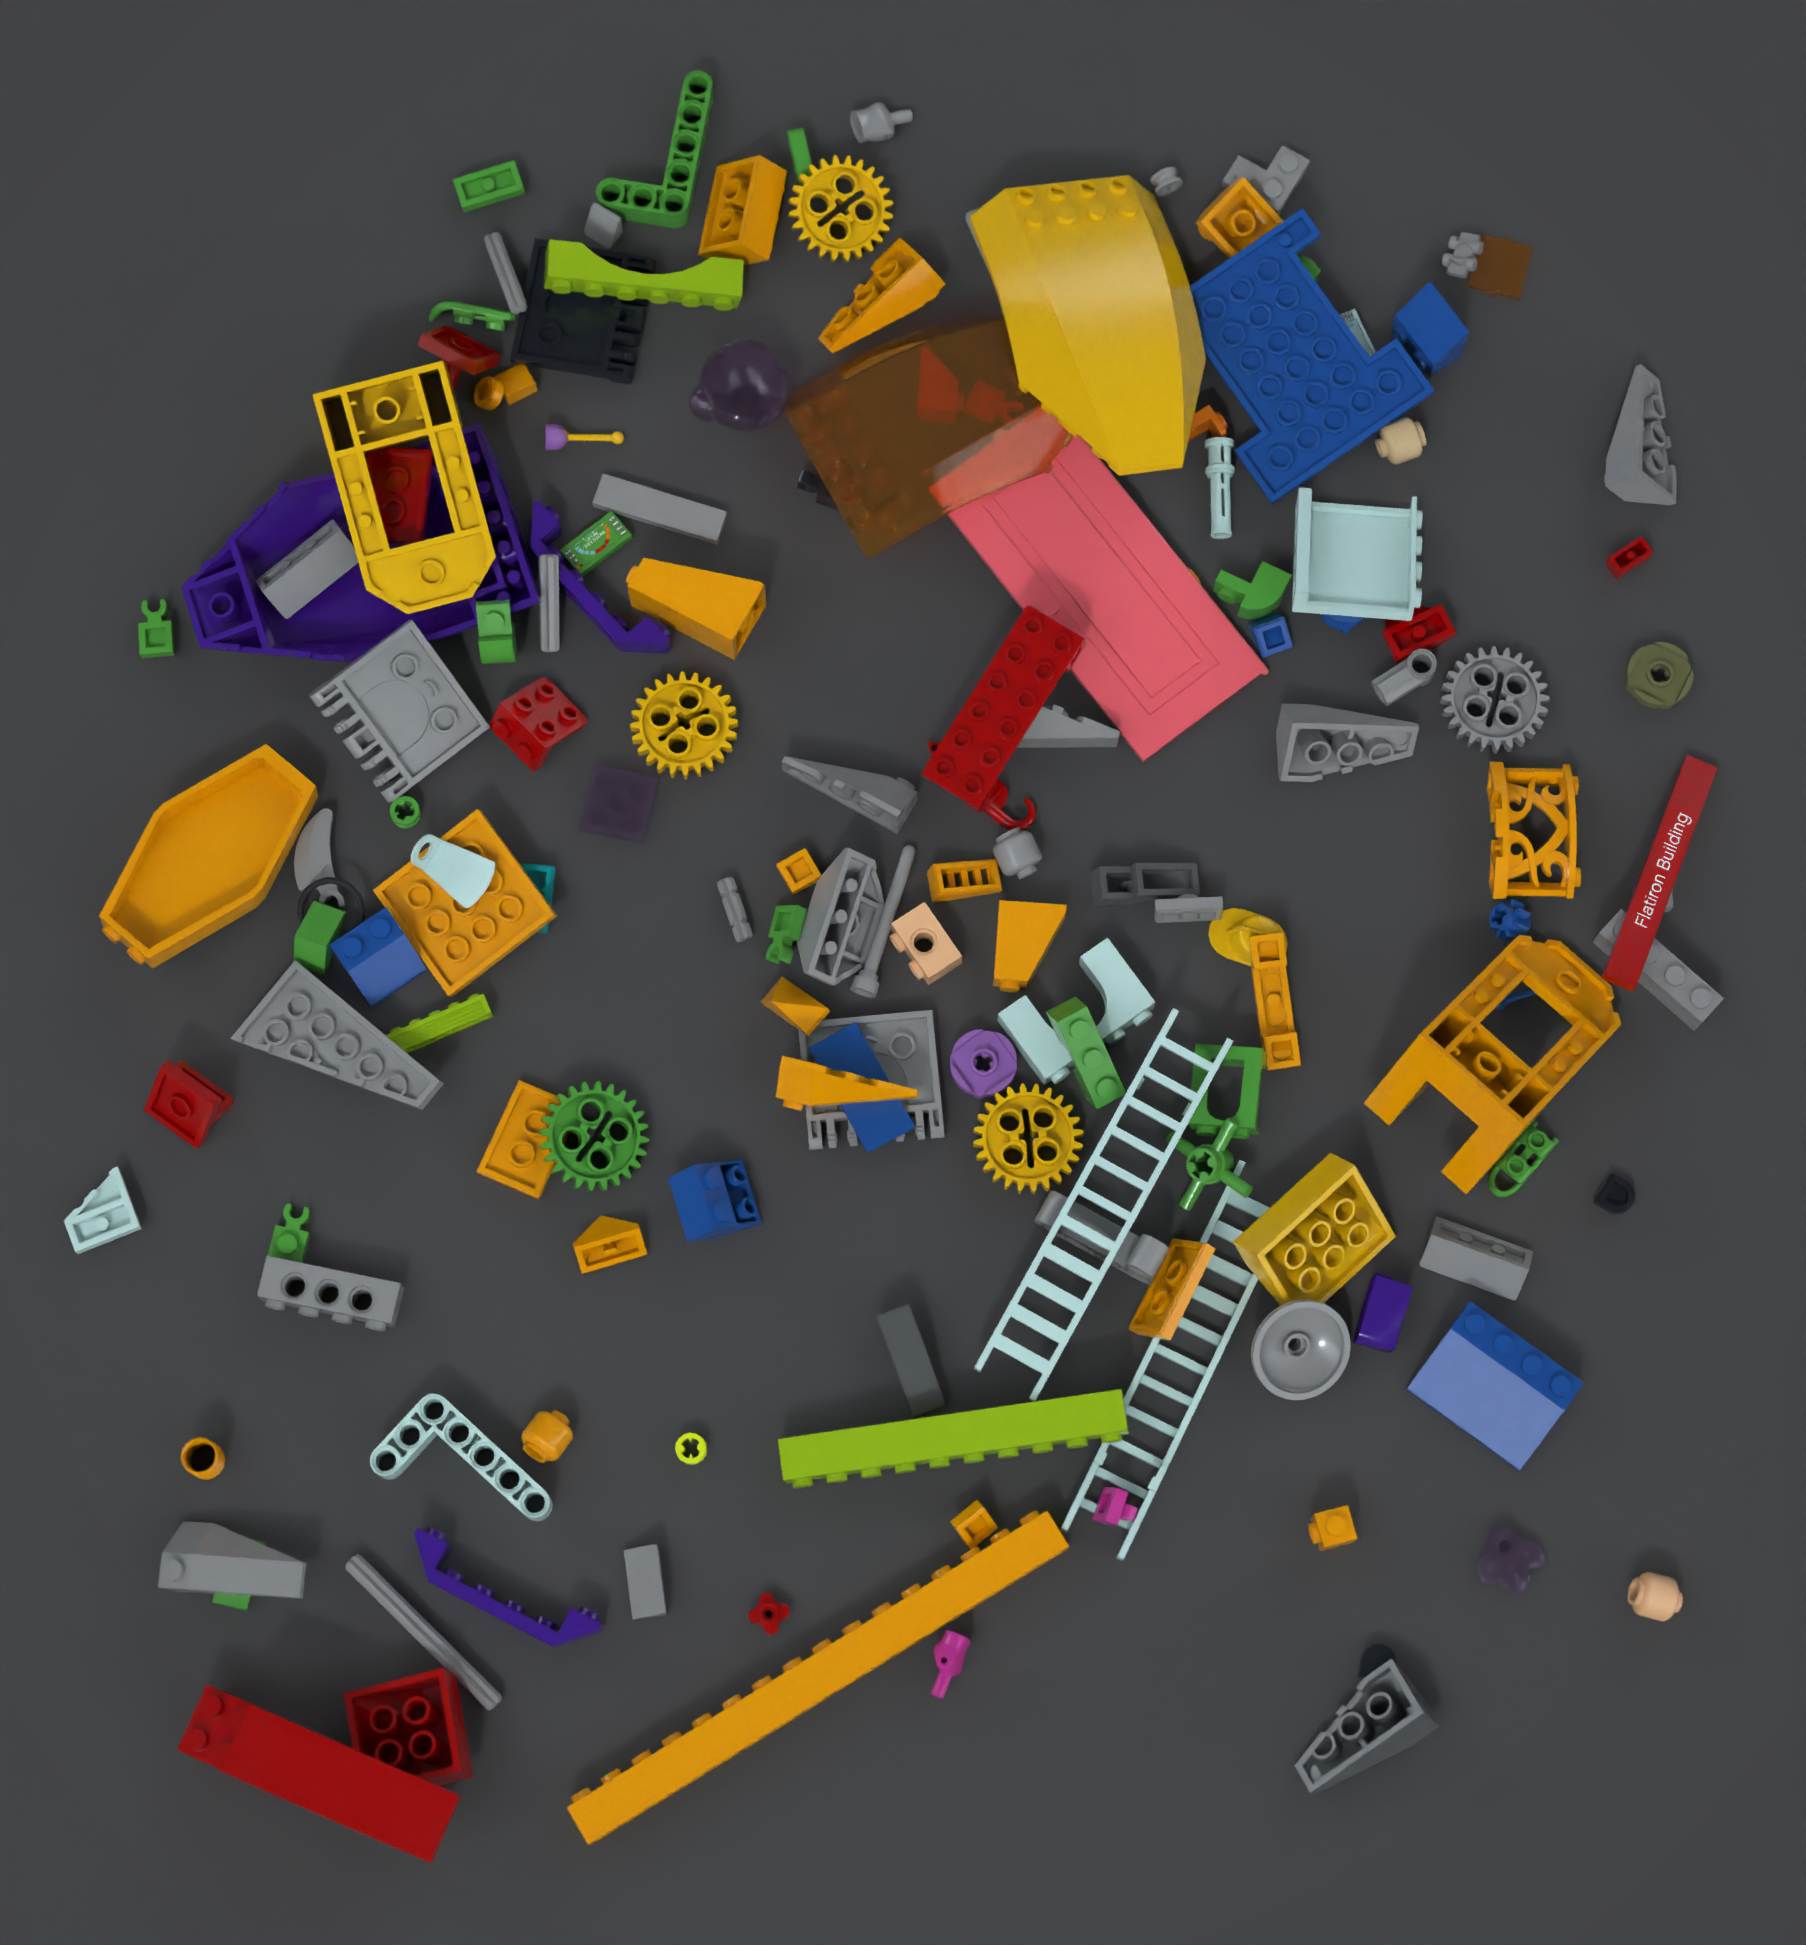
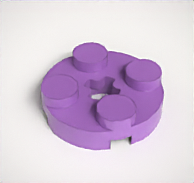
M976 1029L960 1037L955 1043L950 1056V1072L954 1082L962 1091L977 1099L995 1096V1093H1002L1010 1086L1017 1071V1054L1012 1043L1001 1033L983 1031L984 1029ZM981 1055L984 1059L988 1057L992 1059V1062L989 1064V1071L985 1072L983 1069L977 1070L975 1068L978 1063L977 1056Z

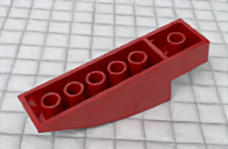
M206 1685L177 1748V1751L220 1769L219 1771L429 1863H432L461 1798L458 1794L210 1685Z

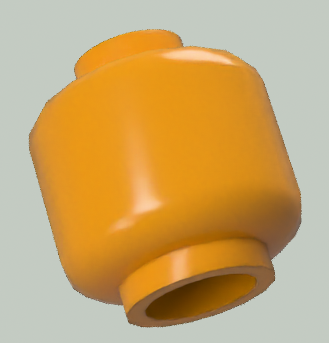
M553 1410L552 1413L539 1411L522 1432L523 1450L540 1463L556 1461L573 1439L572 1430L568 1426L570 1423L569 1419L557 1410Z

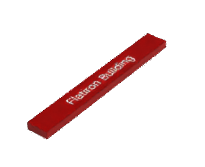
M1686 755L1683 759L1602 974V979L1631 992L1636 988L1717 767L1690 755Z

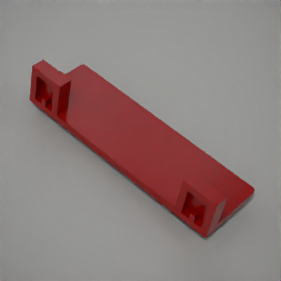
M1027 605L923 769L922 775L966 802L968 808L980 814L997 787L996 780L1064 672L1068 674L1085 647V639L1032 606Z

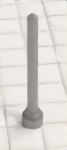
M906 845L902 850L864 969L860 970L859 974L853 978L850 990L860 996L867 998L876 997L880 985L877 982L878 976L876 973L891 930V923L894 921L916 853L912 845Z

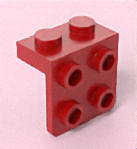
M541 677L500 702L489 726L495 735L534 772L543 766L553 746L585 727L587 717L548 678Z

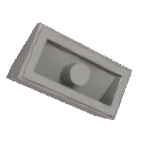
M658 1544L624 1550L632 1620L667 1615Z

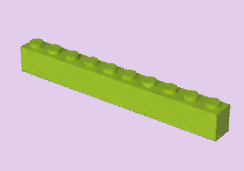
M1122 1389L782 1438L778 1439L783 1481L787 1484L792 1483L793 1488H804L813 1486V1480L826 1478L827 1483L844 1482L848 1480L847 1475L861 1473V1478H873L882 1476L881 1470L895 1468V1473H907L916 1471L915 1465L929 1463L930 1468H942L950 1466V1460L963 1458L964 1463H976L984 1461V1455L998 1453V1458H1011L1019 1456L1018 1450L1032 1448L1033 1453H1045L1053 1451V1445L1067 1443V1448L1069 1449L1088 1446L1087 1440L1101 1438L1103 1444L1122 1441V1435L1129 1434L1123 1392Z

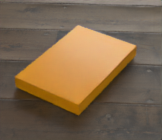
M518 1080L476 1171L477 1174L540 1200L555 1162L543 1161L550 1152L549 1149H539V1145L546 1142L547 1137L538 1135V1131L548 1129V1125L544 1124L540 1119L543 1116L552 1117L553 1114L546 1107L549 1104L559 1106L556 1095ZM570 1132L563 1134V1145H565Z
M1174 1238L1171 1240L1168 1247L1169 1252L1152 1284L1149 1285L1129 1325V1330L1137 1335L1171 1340L1215 1251V1248L1207 1243Z

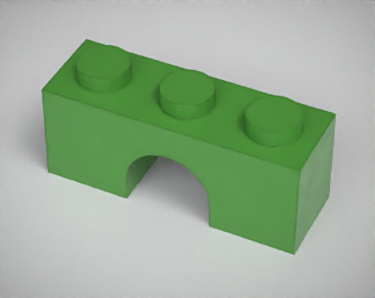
M1075 996L1046 1011L1058 1040L1064 1045L1074 1063L1075 1069H1073V1073L1085 1099L1096 1109H1099L1124 1096L1126 1091L1087 1006Z

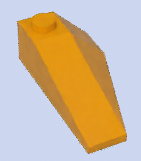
M900 237L871 266L870 269L874 273L865 285L859 283L853 290L855 297L849 306L840 308L818 337L820 342L832 354L921 308L928 301L933 300L939 294L940 289L946 284L930 265Z
M786 1056L781 1058L776 1098L784 1100L783 1107L802 1111L803 1105L817 1107L919 1098L920 1091L877 1079H868L850 1072L835 1071L826 1066Z

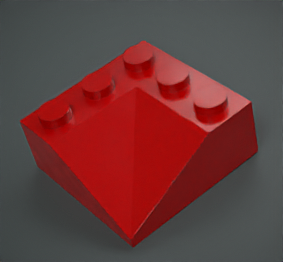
M440 1668L344 1693L353 1749L437 1786L474 1778L457 1678L454 1673L445 1668Z

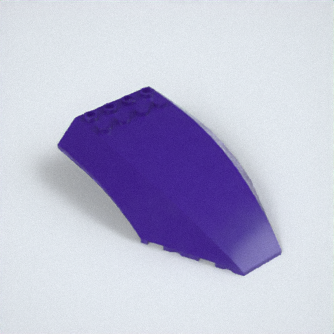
M478 422L462 428L496 557L472 598L406 614L366 591L360 566L357 563L290 618L285 619L263 594L256 580L332 519L339 525L352 544L353 541L334 472L290 482L284 480L279 485V490L264 506L260 505L253 512L252 518L242 523L226 540L227 544L212 559L208 558L202 564L201 570L196 575L191 576L181 586L199 646L202 649L350 662L357 660L409 619L413 620L428 642H433L477 627L476 602L510 599L511 614L540 603L538 580L499 464L481 424ZM430 441L412 447L414 449L432 450ZM435 458L424 540L454 533Z

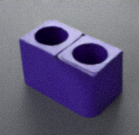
M1376 1273L1368 1287L1353 1343L1386 1353H1391L1395 1350L1413 1287Z

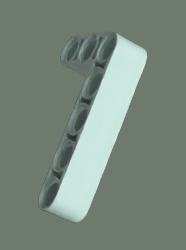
M432 1393L423 1397L374 1449L370 1457L371 1468L378 1476L388 1480L395 1479L406 1470L438 1435L527 1518L533 1521H541L547 1518L552 1511V1499L547 1492L439 1394ZM432 1403H441L444 1407L442 1416L435 1420L427 1418V1408ZM457 1426H466L469 1429V1436L464 1442L456 1443L452 1441V1431ZM411 1428L418 1429L420 1432L418 1442L414 1445H405L403 1443L405 1431ZM483 1449L494 1451V1460L487 1466L478 1465L476 1460L478 1453ZM385 1454H393L396 1457V1464L389 1471H382L379 1468V1460ZM508 1472H516L520 1478L518 1485L510 1490L503 1488L501 1483L503 1476ZM534 1495H541L545 1500L543 1509L537 1513L529 1512L527 1510L529 1498Z

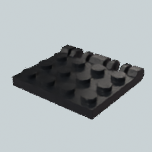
M535 238L524 289V297L528 307L525 312L519 313L510 356L511 363L605 378L616 383L631 384L635 372L633 367L636 365L637 357L631 353L615 351L613 347L614 343L630 348L640 346L641 339L636 335L643 332L646 310L642 307H646L649 300L636 298L631 301L618 299L617 296L610 295L589 297L584 293L572 291L567 294H558L553 292L552 289H544L545 256L549 241ZM587 247L605 261L625 270L644 274H654L656 260L653 258Z

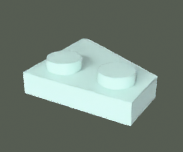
M118 1167L112 1168L109 1172L110 1175L96 1190L93 1189L84 1198L83 1204L79 1208L74 1209L64 1220L73 1248L77 1254L142 1229L122 1173Z

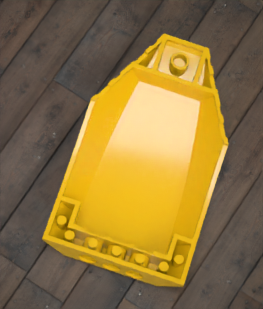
M1129 175L1005 188L970 216L969 221L988 267L1002 309L1019 381L1018 388L1025 394L1030 392L1042 403L1041 408L1044 411L1055 416L1058 423L1075 438L1077 436L1083 438L1092 446L1091 452L1098 458L1105 460L1108 466L1119 476L1182 468L1206 357L1187 276L1155 196Z

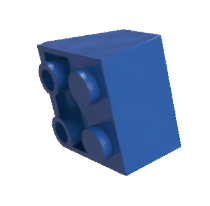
M743 1159L694 1164L668 1178L687 1243L712 1240L762 1224Z

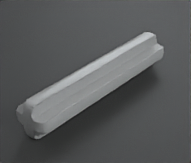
M498 232L487 234L484 238L485 245L510 311L513 314L525 312L528 306L501 234Z
M542 554L539 556L540 649L543 652H556L560 648L559 558L555 554Z

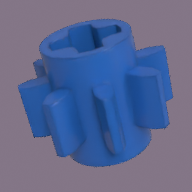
M1514 899L1510 903L1501 900L1500 904L1492 909L1489 916V929L1497 931L1496 938L1508 942L1510 938L1515 939L1518 935H1525L1529 931L1531 925L1529 916L1531 912L1523 910L1524 903Z

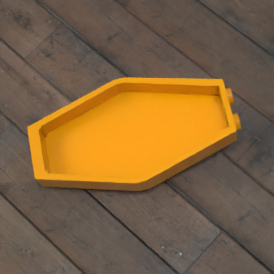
M265 744L164 802L153 813L99 915L103 925L101 931L115 944L120 940L127 946L128 950L126 952L135 962L140 965L145 962L153 969L257 908L267 897L318 798L316 785L270 746Z

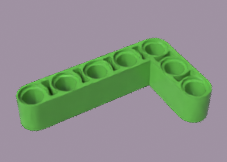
M701 70L693 71L684 79L663 186L616 178H607L598 184L596 188L598 204L621 217V220L669 228H680L689 221L713 105L712 80L706 72ZM697 87L705 89V91L701 94H695L692 92V90ZM689 117H698L700 119L696 123L685 121ZM684 146H691L694 148L689 153H684L680 151V149ZM679 175H684L688 177V179L684 182H676L673 180L675 177ZM610 194L619 196L617 200L612 202L604 200ZM640 200H649L651 202L645 207L636 205ZM672 205H680L681 207H683L680 211L671 212L668 210V208Z

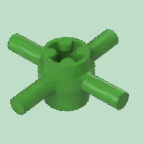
M1229 1117L1226 1119L1213 1144H1202L1196 1147L1182 1136L1180 1137L1175 1149L1188 1157L1186 1169L1193 1178L1179 1203L1182 1208L1191 1211L1206 1184H1217L1222 1181L1244 1198L1248 1197L1252 1192L1253 1187L1233 1173L1235 1167L1234 1157L1226 1148L1239 1126L1236 1120ZM1171 1131L1166 1137V1142L1168 1144L1170 1143L1173 1135L1175 1134V1131Z

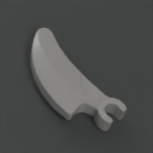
M324 808L314 815L303 829L297 842L294 856V872L300 892H303L315 880L325 877L335 878L330 847L334 816L328 808ZM326 884L316 888L321 895L319 902L326 904L329 899L335 898L338 900L339 908L341 910L345 909V899L339 893L337 885Z

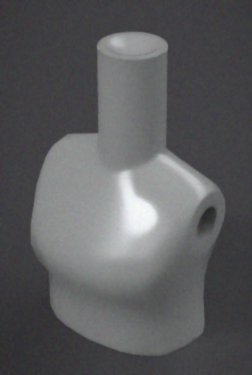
M880 102L864 109L852 110L850 114L851 126L859 143L865 141L878 142L889 139L895 133L894 125L912 122L913 120L910 109L890 113L884 104Z

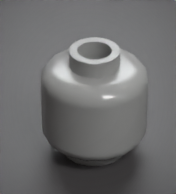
M1018 827L995 839L997 844L993 848V854L1004 875L1013 876L1017 874L1020 880L1037 871L1035 865L1042 859V853L1031 832L1021 831Z

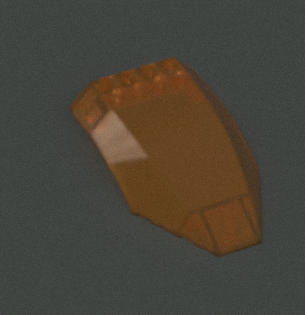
M1003 313L956 318L908 333L853 358L780 400L788 420L867 559L972 501L1045 472L1048 474L1053 467L1052 463L1064 446L1067 448L1073 439V435L1058 423L1055 416L1048 414L1041 408L1042 403L1030 392L1025 394L1018 387L1019 381Z

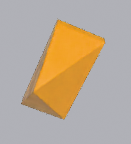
M783 976L761 1000L764 1006L807 1036L814 1031L830 1012L826 1006Z
M600 1215L573 1243L582 1274L648 1255L639 1224Z

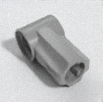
M1417 649L1406 660L1372 680L1371 685L1380 701L1389 706L1417 687L1429 684L1434 677L1437 667L1435 655L1429 650ZM1416 662H1423L1428 665L1430 670L1426 673H1418L1413 669L1412 665Z

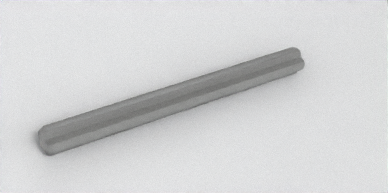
M360 1554L354 1555L346 1563V1570L447 1670L454 1673L457 1680L487 1710H492L500 1703L502 1699L501 1694Z

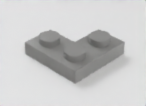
M1282 145L1268 169L1264 170L1238 155L1223 179L1222 187L1227 188L1238 178L1244 177L1279 215L1309 167L1310 160Z

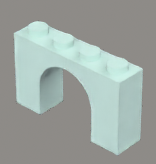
M1108 938L1080 956L1079 965L1103 998L1105 1014L1096 1027L1103 1043L1107 1042L1111 1046L1125 1036L1123 1030L1133 1023L1138 1027L1153 1016L1151 1011L1154 1009L1155 1001ZM1026 995L998 1013L997 1022L1043 1085L1050 1081L1057 1084L1071 1073L1069 1068L1074 1063L1069 1053L1058 1040L1055 1031L1044 1021Z

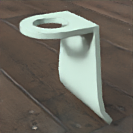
M432 834L423 836L416 843L411 853V863L427 873L465 908L471 907L483 895L491 882L495 870V862L444 841ZM429 842L428 852L422 858H418L420 849Z

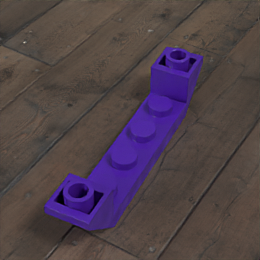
M537 500L533 504L530 550L533 560L539 565V556L542 554H555L558 556L559 587L620 652L667 654L671 650L669 639L671 634L660 621L654 623L647 616L627 633L629 630L627 624L618 615L612 617L605 610L607 604L602 597L595 591L590 594L583 586L585 581L574 568L569 571L561 563L564 560L563 557L550 544L562 535L559 523L562 519L553 507L548 505L545 508Z
M429 1526L426 1532L419 1528L416 1529L414 1536L428 1582L553 1648L599 1634L605 1627L602 1623L598 1622L599 1614L582 1606L580 1611L571 1608L559 1632H555V1623L539 1615L535 1621L523 1615L526 1608L507 1599L503 1605L492 1599L495 1592L476 1583L474 1589L461 1583L464 1576L447 1567L443 1573L439 1570L451 1549V1546L444 1542L447 1535Z

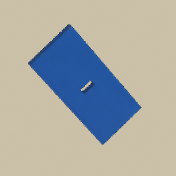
M856 1022L808 1047L815 1062L819 1065L826 1066L835 1071L850 1072L868 1079H877L890 1083ZM900 1100L840 1104L867 1154L915 1128Z

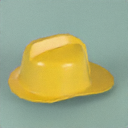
M1231 908L1223 910L1222 919L1213 920L1209 926L1208 936L1210 944L1215 951L1227 959L1250 967L1249 936L1283 932L1285 951H1287L1288 945L1286 933L1278 923L1268 917L1245 909Z

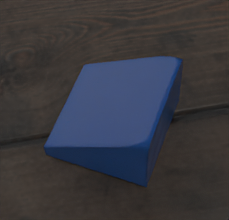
M1279 612L1248 623L1262 658L1293 647L1285 618Z

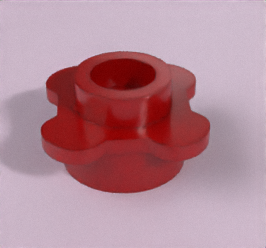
M763 1593L759 1598L760 1602L757 1607L749 1611L748 1618L751 1623H758L762 1626L766 1634L773 1635L778 1632V1625L782 1619L789 1616L790 1610L786 1604H779L775 1601L771 1593ZM766 1611H772V1616L767 1617Z

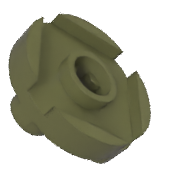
M1655 642L1653 645L1639 648L1632 655L1626 667L1625 686L1627 691L1639 703L1647 707L1663 710L1672 708L1673 705L1684 699L1692 686L1694 675L1693 669L1691 671V666L1688 662L1689 658L1679 647L1667 642ZM1659 668L1665 670L1664 676L1668 680L1666 682L1654 681L1651 670L1657 672Z

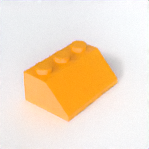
M761 155L716 166L698 255L704 258L721 257L744 260L743 264L745 265L769 260L773 248L772 243L776 224L779 219L781 199L785 190L787 170Z

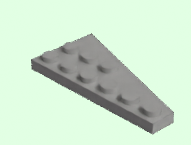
M296 960L230 1038L235 1042L420 1110L424 1109L444 1084Z

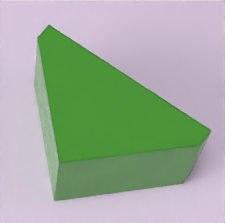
M313 901L295 934L293 962L296 960L306 969L326 975L333 955L330 944L338 939L346 911Z

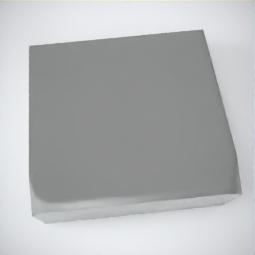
M593 203L584 233L589 238L610 249L623 233L621 217L600 204Z

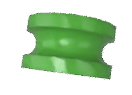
M402 796L392 802L390 816L399 828L410 829L419 823L421 810L415 799ZM407 805L411 806L410 809L414 813L413 816H406L404 820H401V816L397 812L398 809L404 810Z

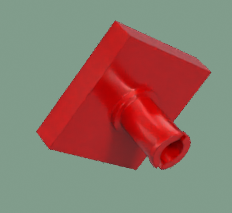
M447 324L423 333L417 345L445 360L444 363L447 366L453 390L456 389V384L462 370L472 375L479 374L498 366L502 356L496 350Z

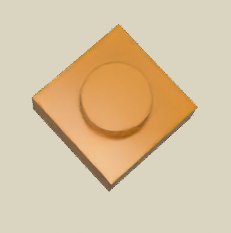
M806 848L776 864L778 871L793 895L813 885L822 876Z
M978 1500L974 1501L950 1521L970 1549H973L998 1528Z

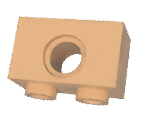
M925 902L891 923V932L893 934L889 938L899 953L902 951L906 952L911 960L908 966L918 980L923 978L927 985H930L962 964V955ZM920 939H927L931 941L933 947L927 952H920L915 948L914 944Z

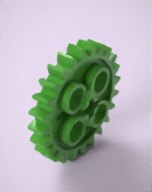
M585 1081L580 1084L579 1093L573 1086L568 1087L569 1098L561 1093L556 1095L559 1106L549 1104L546 1107L553 1114L552 1117L543 1116L540 1119L544 1124L548 1125V1129L538 1131V1135L547 1137V1141L539 1145V1149H549L550 1152L543 1161L555 1162L551 1170L552 1174L560 1170L564 1172L561 1179L562 1183L573 1178V1189H578L582 1182H586L587 1192L593 1191L595 1183H598L601 1191L607 1190L608 1180L614 1187L619 1186L620 1179L618 1175L627 1180L630 1179L632 1176L628 1167L640 1168L641 1165L635 1157H644L647 1154L639 1146L649 1142V1138L640 1136V1132L649 1126L648 1124H639L637 1120L644 1114V1111L633 1112L632 1108L637 1102L635 1099L628 1103L623 1101L626 1095L625 1090L614 1095V1084L608 1085L605 1091H602L600 1081H596L592 1090H590ZM584 1104H590L596 1109L597 1117L595 1121L589 1122L582 1117L581 1108ZM610 1111V1119L597 1135V1138L601 1141L591 1144L583 1159L577 1162L576 1156L590 1139V1135L586 1132L596 1129L605 1113ZM617 1123L624 1128L625 1136L622 1141H616L610 1136L609 1128L611 1124ZM565 1132H571L577 1136L578 1146L575 1150L567 1149L563 1145L562 1137ZM594 1151L604 1154L606 1165L603 1169H597L591 1164L590 1156Z

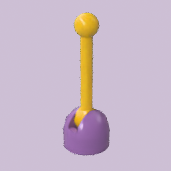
M545 424V450L562 449L568 441H612L614 444H621L624 441V435L619 431L614 432L612 435L568 434L561 425Z

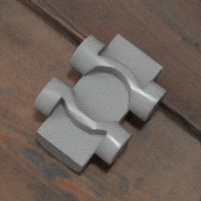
M1461 232L1460 237L1451 236L1449 248L1454 249V253H1445L1442 259V265L1448 267V275L1466 279L1469 271L1474 272L1476 270L1477 259H1475V254H1481L1484 243L1480 241L1479 235Z

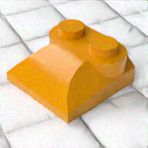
M1240 177L1223 190L1204 210L1196 224L1203 238L1213 241L1231 258L1282 223L1283 220L1244 177Z

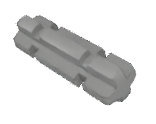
M727 877L719 880L717 887L720 896L724 897L722 902L730 926H733L732 931L735 940L743 942L752 938V930L750 924L746 923L747 915L740 895L736 893L738 890L734 878Z

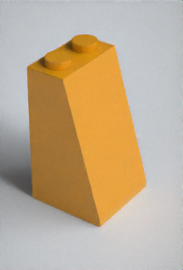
M643 558L639 566L634 565L626 578L632 607L733 660L738 656L767 606L765 584L759 581Z

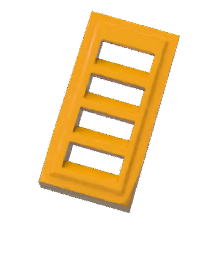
M996 859L932 864L927 871L932 902L951 901L1002 891ZM986 869L988 884L983 885L981 870ZM971 871L973 874L974 886H970L968 872ZM954 874H959L961 887H956ZM942 876H945L947 888H944Z

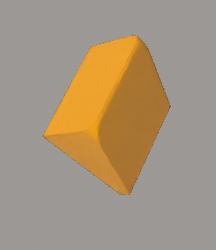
M524 364L516 365L494 376L504 385L503 396L508 405L538 391L533 377Z

